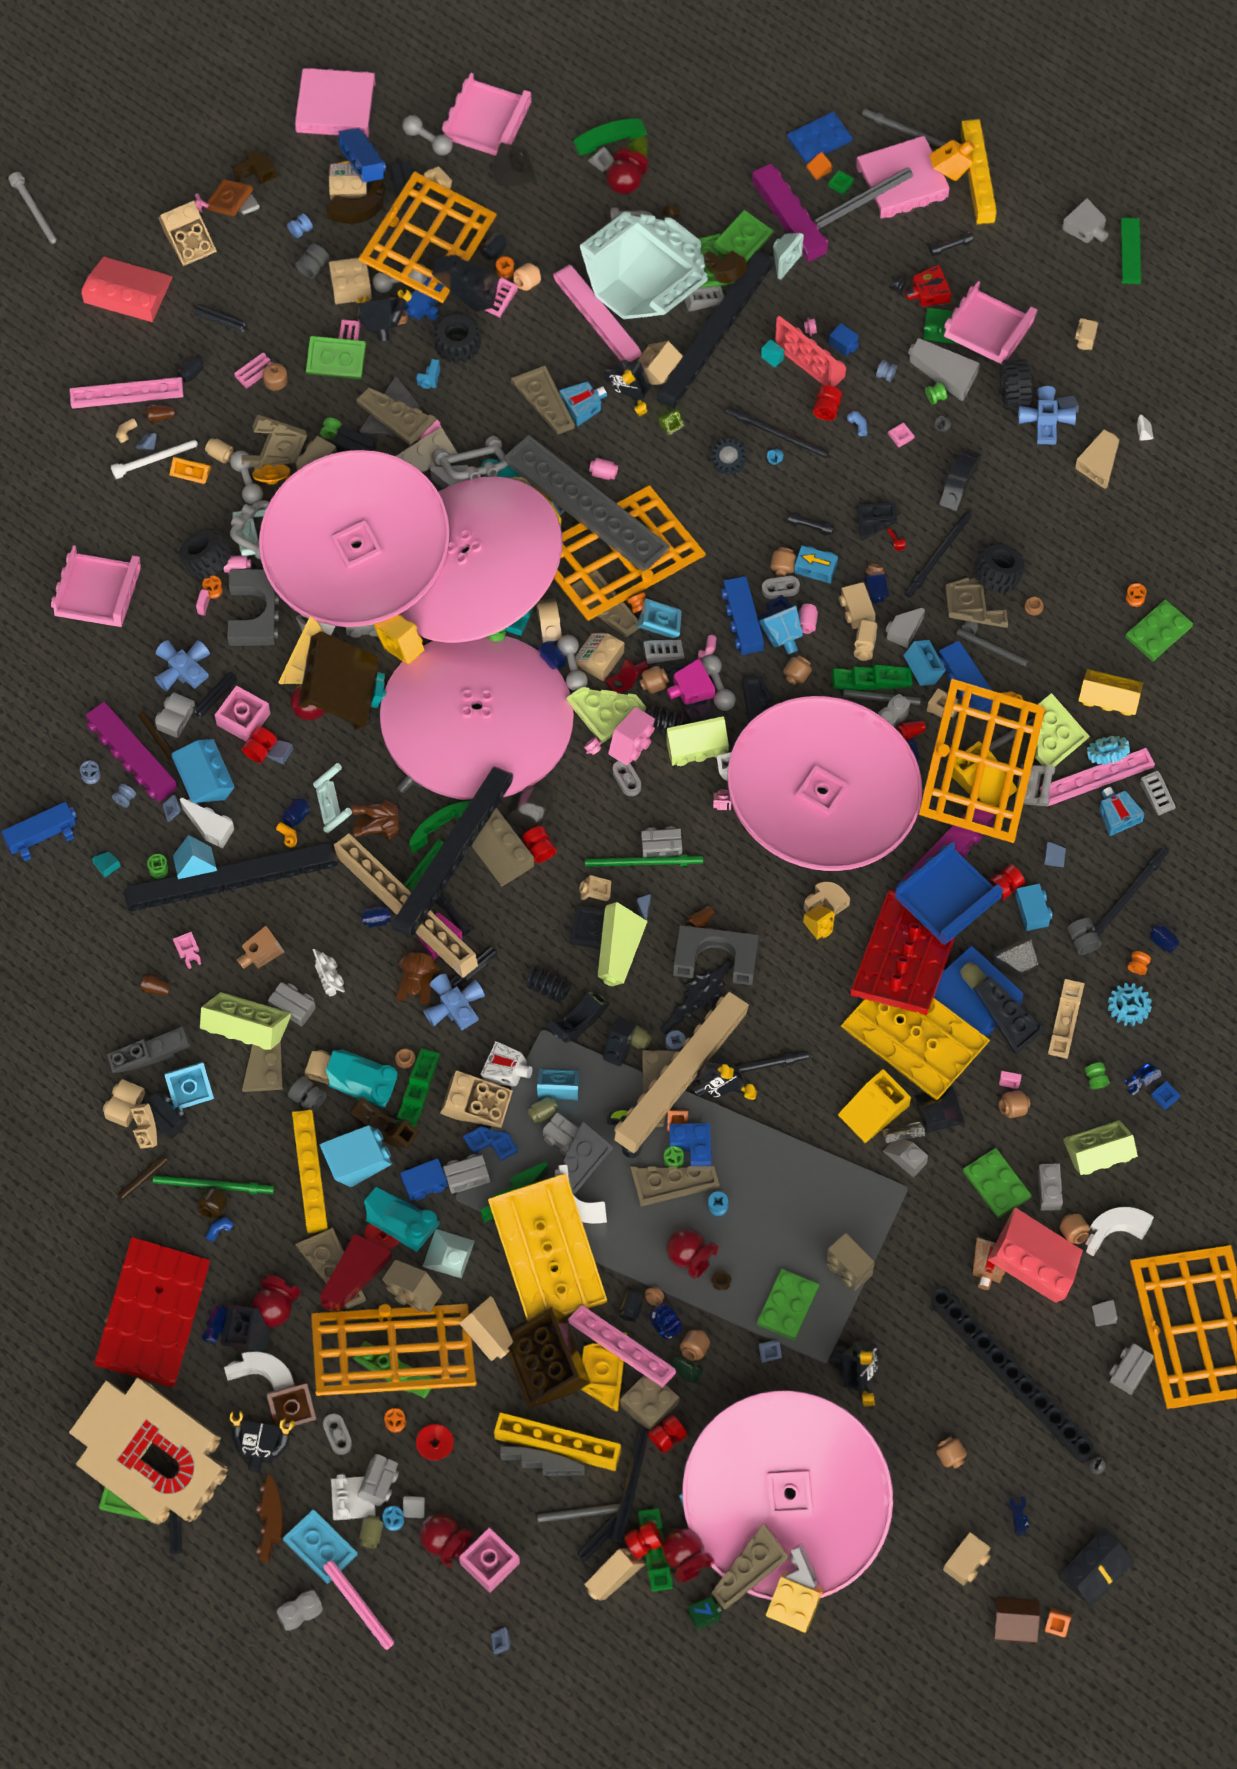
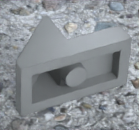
M803 1544L794 1546L790 1557L794 1566H798V1568L787 1572L784 1577L811 1589L815 1588L819 1582Z

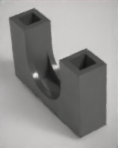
M264 569L229 570L230 595H254L263 599L267 604L265 611L255 619L228 620L227 638L229 646L275 645V639H279V628L275 627L276 622H279V610H276V605L280 604V597L270 584Z
M680 925L673 976L693 978L697 956L708 948H721L729 952L734 958L733 983L752 985L759 935Z

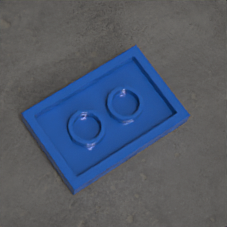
M833 111L788 133L787 139L804 163L807 164L821 152L825 155L851 142L852 136Z

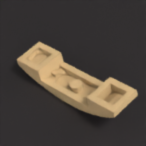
M1065 979L1048 1055L1068 1059L1085 983Z

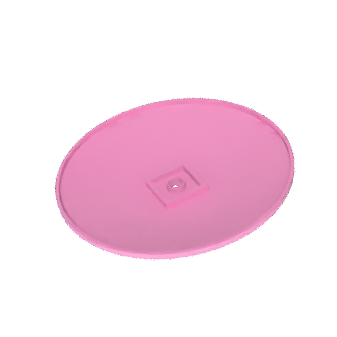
M366 450L338 452L324 456L302 467L286 480L275 493L266 509L261 524L259 540L260 557L263 569L275 592L287 605L307 618L311 616L317 622L332 626H365L397 616L414 605L427 593L436 581L445 563L449 547L450 529L447 512L440 494L430 480L417 468L398 457L386 453ZM359 541L362 543L361 547L353 548L352 544Z
M503 477L473 478L472 481L470 479L438 492L445 505L450 529L446 560L439 576L427 593L410 608L400 613L408 622L412 621L416 625V631L419 636L433 641L458 643L481 639L495 634L524 616L535 606L550 586L558 569L562 553V531L558 517L550 503L536 489L518 480ZM470 547L467 552L462 553L464 548Z
M505 636V639L502 641H491L484 637L458 643L431 641L423 646L425 651L409 665L402 662L390 677L385 688L386 696L381 700L380 725L385 745L391 757L406 775L435 793L461 800H472L491 769L495 766L513 773L512 784L504 797L516 794L544 778L560 761L570 741L574 716L573 708L566 701L570 692L565 680L547 657L530 645L515 638ZM480 704L482 708L475 710L472 708V705Z
M825 696L800 697L784 701L766 709L756 716L741 732L735 742L728 764L727 781L730 800L734 811L748 833L774 855L790 863L810 869L824 871L849 870L863 867L885 857L909 834L916 821L922 800V780L919 766L903 736L888 721L872 710L839 698ZM825 788L827 793L820 794L817 789Z
M771 1391L738 1401L720 1413L705 1428L696 1441L686 1465L683 1482V1505L689 1529L695 1531L701 1537L704 1544L703 1553L709 1552L715 1560L712 1567L722 1577L730 1570L735 1560L747 1547L749 1541L756 1535L761 1525L765 1523L789 1555L792 1554L791 1550L794 1546L803 1544L819 1582L817 1585L824 1588L820 1597L822 1598L839 1591L857 1579L879 1553L889 1531L892 1518L893 1488L888 1465L880 1447L866 1427L855 1416L834 1402L817 1395L798 1391ZM786 1488H793L796 1491V1496L788 1498L785 1495ZM790 1557L749 1590L748 1593L772 1600L783 1573L797 1569L798 1566H794Z

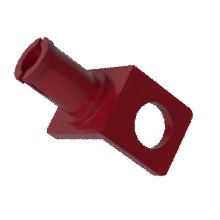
M626 659L620 673L606 679L605 683L611 691L618 694L627 691L634 686L637 676L649 669L648 664L645 661H640L633 665L629 659ZM620 681L623 687L616 688L613 682Z

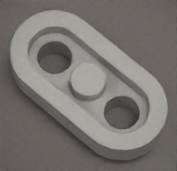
M794 576L771 578L765 580L762 584V594L768 599L794 596L800 589V582ZM769 589H774L775 591H774V592H769L768 590H769Z
M617 761L613 765L614 778L624 794L636 796L641 791V781L630 763L627 766ZM620 770L626 771L624 774L619 773ZM633 785L635 788L629 789L628 786Z
M338 1414L326 1416L323 1421V1427L332 1450L339 1455L348 1453L352 1448V1441L342 1417ZM336 1423L338 1427L336 1429L330 1428V1425ZM345 1442V1446L339 1447L338 1443Z

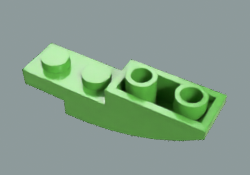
M366 1341L361 1345V1347L374 1346ZM389 1354L354 1356L357 1362L370 1371L390 1369ZM398 1358L399 1369L413 1368L401 1362ZM428 1375L400 1377V1381L434 1379ZM384 1378L385 1380L391 1382V1378ZM432 1388L404 1391L412 1392L425 1399Z

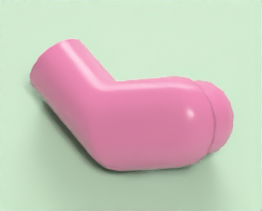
M709 635L707 637L706 650H699L698 659L702 660L706 655L713 654L716 648V636Z

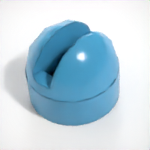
M778 448L772 449L767 453V459L773 465L783 460L784 454Z

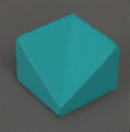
M769 340L761 349V357L773 367H776L784 360V349L773 340Z
M110 852L92 858L94 866L104 877H107L121 867L119 860Z

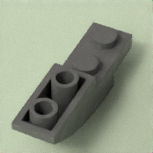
M182 1026L149 1041L143 1039L107 1054L113 1073L125 1072L175 1057L174 1053L190 1047L186 1030Z

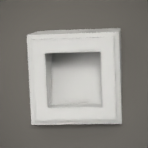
M1139 415L1137 421L1139 440L1153 439L1151 423L1143 415Z

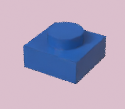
M1166 1081L1152 1093L1151 1097L1166 1110L1180 1098V1094Z

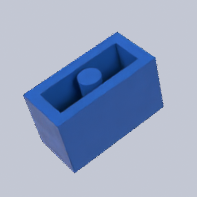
M438 1158L400 1173L401 1181L410 1201L414 1199L415 1201L422 1200L427 1194L442 1192L448 1186L447 1178Z

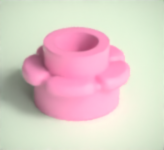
M807 318L808 322H804L805 332L810 333V336H812V334L817 333L815 319Z
M596 737L592 738L584 745V748L587 750L586 753L596 754L602 748L600 746L602 741H598Z

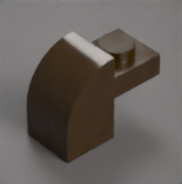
M260 152L246 153L247 160L233 166L234 176L237 181L254 174L261 185L277 177L276 168L270 158Z
M709 250L704 254L705 267L710 272H713L714 280L717 282H734L748 270L746 259L733 250L723 259Z

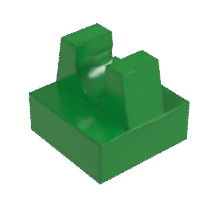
M838 170L829 181L828 187L842 195H846L854 183V178Z

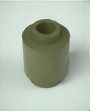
M972 962L967 963L960 970L962 979L972 990L987 977L979 966Z
M636 1025L631 1045L645 1050L651 1042L652 1035L647 1030Z
M545 1097L530 1105L527 1113L534 1124L537 1122L541 1123L557 1113L556 1109H558V1106L553 1098Z
M369 1515L363 1519L359 1536L361 1546L377 1548L383 1528V1522L380 1521L379 1517Z

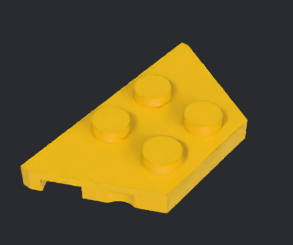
M311 616L278 682L279 684H302L310 639L315 634L321 631L324 632L317 621Z
M599 1343L584 1346L582 1362L591 1383L581 1390L612 1410L618 1411L624 1361Z

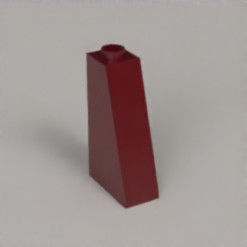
M354 1234L320 1294L322 1306L330 1311L334 1309L339 1312L391 1261V1251Z

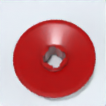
M370 1223L365 1229L367 1240L386 1249H391L400 1242Z
M428 1425L419 1432L416 1438L418 1452L428 1460L443 1459L453 1448V1436L442 1425ZM434 1440L439 1443L436 1447L431 1445Z

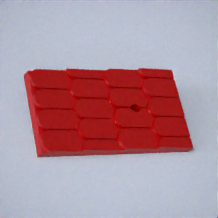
M888 890L850 995L928 1015L955 937L946 945H943L895 898L896 892Z
M132 1237L94 1365L164 1386L174 1387L210 1260Z

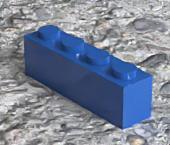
M360 128L339 131V148L361 181L369 182L384 179L385 162L380 159L372 143H369L366 134H363Z
M746 576L725 580L724 588L721 589L722 599H726L728 604L725 605L727 616H731L732 619L730 621V629L732 633L735 632L736 638H734L736 649H740L741 655L763 651L764 641Z
M959 641L939 650L938 657L946 669L949 682L951 679H955L992 691ZM957 689V693L962 699L964 691ZM971 694L969 707L990 713L993 700Z

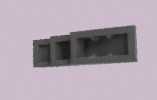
M500 1446L501 1460H521L522 1468H543V1476L585 1475L584 1465L566 1457L541 1450Z

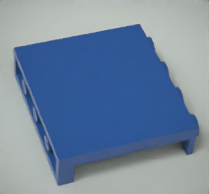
M954 842L948 846L944 845L939 850L938 855L927 859L921 869L917 868L911 873L909 879L906 881L902 880L896 886L895 898L943 945H946L1001 898L1003 889L998 884L993 887L954 849Z
M971 946L943 972L934 998L981 1034L988 1036L995 1029V1023L976 993L962 979L960 970L969 962L977 964L988 977H992L1020 1005L1023 1003V992Z

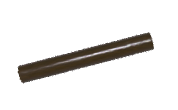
M144 711L140 712L138 717L167 758L171 759L173 751Z
M160 1157L117 1195L121 1201L127 1198L168 1162L166 1157Z

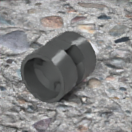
M311 244L304 252L305 255H302L295 263L298 271L310 279H314L321 266H324L330 259L328 253L317 244Z
M1090 918L1077 920L1068 926L1067 930L1071 939L1075 940L1074 946L1078 954L1084 955L1093 952L1102 945L1098 934L1094 932L1095 927Z
M303 1076L291 1087L288 1097L297 1104L301 1103V1107L304 1110H312L314 1113L324 1102L326 1093L317 1086L313 1087V1083Z

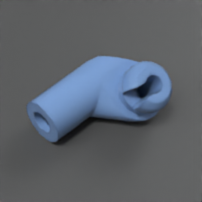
M858 411L848 413V421L850 423L855 422L858 425V435L866 436V419Z

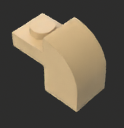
M555 598L538 601L536 606L543 642L559 640L562 634Z
M822 882L815 885V894L813 893L805 899L804 910L807 913L821 904L832 910L836 915L849 906L850 897L839 885L832 882Z

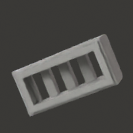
M721 286L702 287L696 289L684 300L688 311H694L719 305L725 296Z
M652 640L643 642L647 664L684 659L681 640ZM673 646H677L678 653H674ZM665 647H669L670 653H666ZM659 648H662V653H659Z
M1159 771L1141 778L1140 785L1158 816L1176 808ZM1159 787L1160 790L1152 792V790ZM1162 794H1163V796H1164V797H1161V798H1159V799H1157V800L1155 799V797H1158V796H1160V795H1162ZM1167 801L1168 804L1159 807L1158 804Z

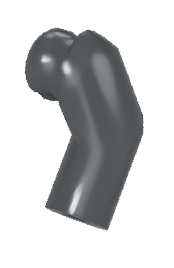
M406 776L397 786V789L404 794L411 785L423 786L415 782L411 777Z

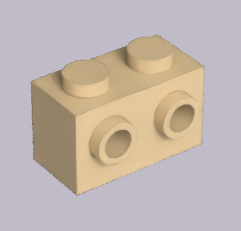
M864 582L843 587L839 601L841 607H845V618L847 623H851L852 629L858 628L861 620L875 622L876 614Z
M969 1533L945 1564L944 1571L963 1586L967 1581L971 1583L978 1574L976 1570L980 1564L984 1566L991 1557L989 1555L990 1547Z

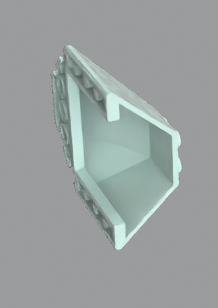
M624 212L580 245L595 297L622 319L665 315L707 282V274L704 271V258L700 251V240L672 218L665 217L664 220L655 219V216L641 214L638 217Z

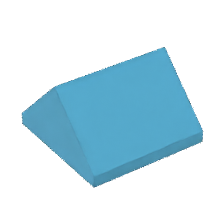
M645 599L637 627L672 639L678 637L681 626V610Z
M189 835L173 855L178 879L217 871L212 848Z
M203 1062L164 1073L175 1108L178 1106L182 1109L214 1099Z
M539 1069L537 1083L538 1099L548 1097L555 1100H578L580 1070Z

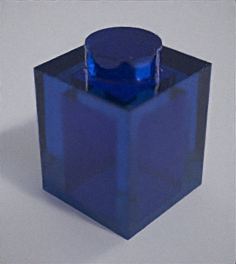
M885 574L864 578L870 601H873L874 604L885 602L884 599L889 597Z

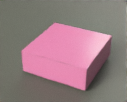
M904 422L888 431V435L898 447L914 439L913 433Z
M202 589L200 591L196 604L199 615L205 616L210 600L208 590Z
M1002 1071L999 1085L1018 1089L1021 1074Z

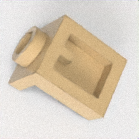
M439 166L425 172L424 177L450 190L452 180Z
M590 875L580 884V899L586 900L588 897L608 901L611 894V881Z

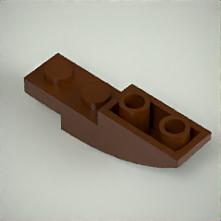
M267 1475L266 1481H262L261 1485L263 1499L257 1505V1514H259L261 1521H267L262 1524L261 1535H264L263 1542L258 1544L257 1555L260 1556L262 1563H270L273 1543L282 1544L284 1525L283 1510L276 1484L272 1476Z

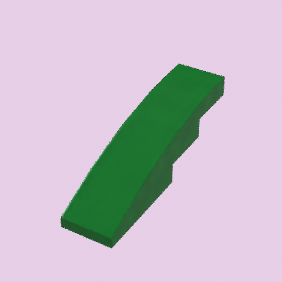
M874 665L873 668L854 666L852 670L834 668L831 671L833 689L875 690L912 687L913 685L911 668Z
M421 1048L410 1075L409 1084L404 1094L397 1120H406L416 1128L439 1062L440 1053Z
M545 1161L511 1177V1187L496 1193L495 1197L540 1182L548 1173V1163ZM490 1205L480 1209L481 1218L484 1223L493 1219Z

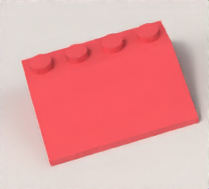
M103 257L87 277L81 291L83 301L87 304L153 322L172 280V276Z
M781 316L777 317L775 343L784 349V355L822 385L835 387L845 377V365L840 360L833 358L826 349L819 347L813 339L805 336L799 328H795Z
M1014 1208L987 1260L1056 1303L1066 1298L1074 1282L1083 1250L1019 1209Z

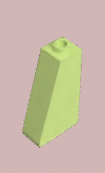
M618 902L606 905L601 940L598 977L609 986L624 983L647 924L646 920Z

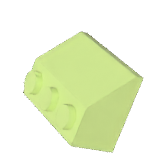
M724 716L667 728L666 745L671 764L683 766L691 761L702 762L707 758H717L718 755L728 753L729 743Z
M1120 1120L1063 1138L1074 1168L1080 1175L1091 1174L1095 1170L1109 1168L1113 1164L1128 1162L1132 1158L1138 1157L1133 1134Z

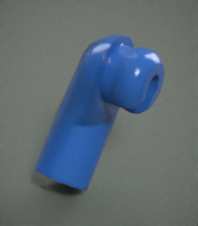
M222 1217L214 1221L205 1238L215 1242L220 1230L225 1229L228 1231L232 1229L233 1221L229 1220L228 1217Z

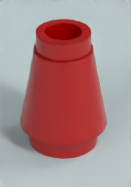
M921 720L900 723L896 730L907 742L925 732L926 726Z

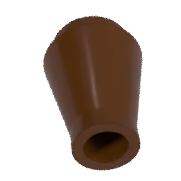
M158 405L146 407L147 421L156 423L174 418V408Z
M706 906L689 916L686 925L704 928L715 913L710 906Z
M145 974L140 989L144 990V993L168 996L171 985L152 974Z

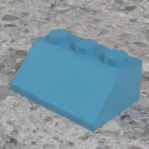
M214 739L197 740L172 753L171 756L192 803L226 800L235 788Z

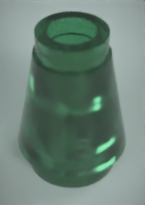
M678 1355L671 1362V1366L687 1382L695 1383L702 1375L703 1370L699 1364Z

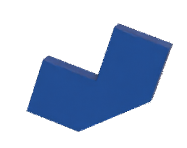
M479 1127L463 1136L472 1154H476L491 1146L499 1160L503 1161L518 1153L515 1143L510 1135L505 1132L489 1130V1128Z

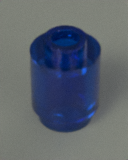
M547 641L540 646L538 650L540 657L551 669H560L565 665L566 656L554 643Z
M295 799L283 812L282 820L292 828L295 825L298 826L310 813V805L304 799Z
M383 905L364 909L365 913H361L363 925H367L368 928L387 925L386 923L391 922L389 908L383 907Z
M1157 925L1150 933L1152 936L1150 940L1164 952L1171 953L1180 943L1177 939L1178 937L1164 925L1161 927Z

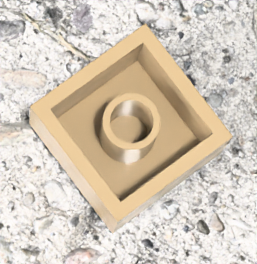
M359 258L329 262L335 304L355 302L357 298L364 300V295L372 299L367 264L359 261Z

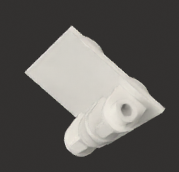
M313 949L316 957L315 968L325 993L329 996H334L337 990L345 992L342 986L344 981L336 971L337 964L335 960L323 952L321 953Z
M337 1475V1479H331L333 1520L367 1518L369 1515L375 1516V1505L357 1496L364 1477L345 1478V1475Z

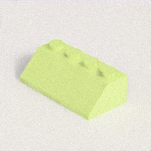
M220 992L201 1007L200 1029L207 1030L209 1033L224 1035L229 1039H237L245 1044L260 1046L262 1049L271 1050L281 1041L291 1013Z

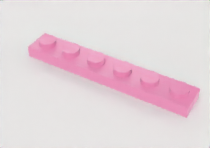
M181 377L70 388L72 408L183 397Z
M1147 748L1128 754L1127 757H1122L1121 761L1110 762L1107 765L1101 764L1054 781L1050 785L1049 806L1154 768L1155 764Z
M583 1305L568 1318L569 1324L661 1387L676 1374L675 1368Z

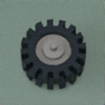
M726 439V441L723 442L721 440L720 444L715 445V449L713 448L712 462L715 469L719 470L720 473L724 472L725 475H729V473L734 475L736 471L739 473L741 468H744L746 453L739 441L737 443L735 439H732V441Z

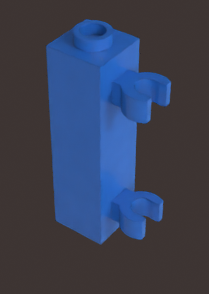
M428 277L423 284L427 286L431 278ZM438 282L434 290L440 293L445 285ZM415 290L411 294V299L406 302L405 311L412 318L415 317L420 320L426 314L429 319L435 321L439 317L436 314L438 309L434 307L438 301L418 290Z
M64 802L1 832L11 854L20 852L23 860L27 861L31 859L28 847L60 832H63L67 841L74 839L71 827L76 825L74 818L77 815L73 807L69 808L67 803Z

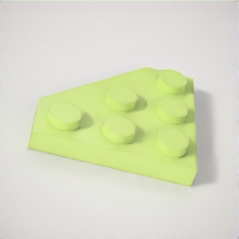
M581 687L566 698V701L602 743L613 736L614 729L635 707L643 712L647 708L635 694L625 695L614 691L590 690V688Z
M1051 693L1038 704L1046 708L1035 751V758L1042 766L1055 767L1090 736Z

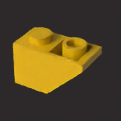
M819 904L804 914L803 923L817 940L821 937L826 938L832 933L835 914L832 910Z

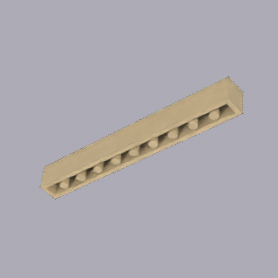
M347 834L334 844L337 858L397 915L411 892L356 839ZM429 911L416 934L462 978L478 966L476 954L438 917Z
M730 992L725 997H720L716 1003L715 1010H710L705 1017L706 1021L703 1024H699L694 1030L693 1037L686 1039L681 1052L677 1051L671 1059L672 1063L669 1066H664L660 1072L661 1076L659 1079H654L649 1086V1091L639 1097L637 1106L629 1109L624 1122L620 1121L614 1130L616 1132L614 1139L616 1142L633 1153L637 1151L698 1075V1070L704 1067L745 1017L749 1004Z

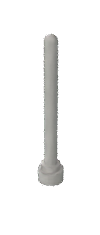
M21 172L11 174L8 178L10 184L19 190L50 243H55L57 241L55 235L24 186L25 179Z

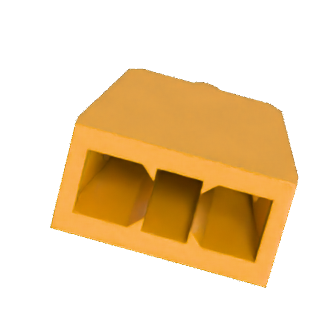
M951 140L929 155L933 169L957 181L973 164L970 152L975 149V145L971 140H967L964 144Z

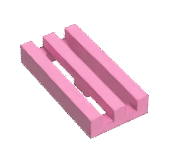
M342 320L339 339H343L345 325H349L347 340H351L352 327L355 325L353 340L358 341L360 322Z
M263 352L236 371L234 375L247 389L263 377L264 369L259 372L258 370L265 365L271 364V361ZM252 374H255V375L252 376L250 379H248L247 381H245V379H247L248 377H250Z

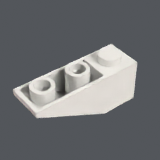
M181 798L182 809L204 839L223 848L234 831L232 820L225 815L215 814L208 807L203 808L198 806L197 803H192L191 799Z

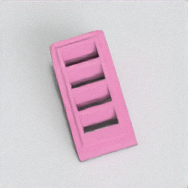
M500 278L495 299L503 303L501 305L494 302V306L500 308L499 311L495 309H487L485 311L500 318L517 292V285ZM502 288H505V289L509 290V292L507 293V292H505V291H503V290H501V289H502ZM500 293V294L506 296V298L504 299V298L498 296V294Z

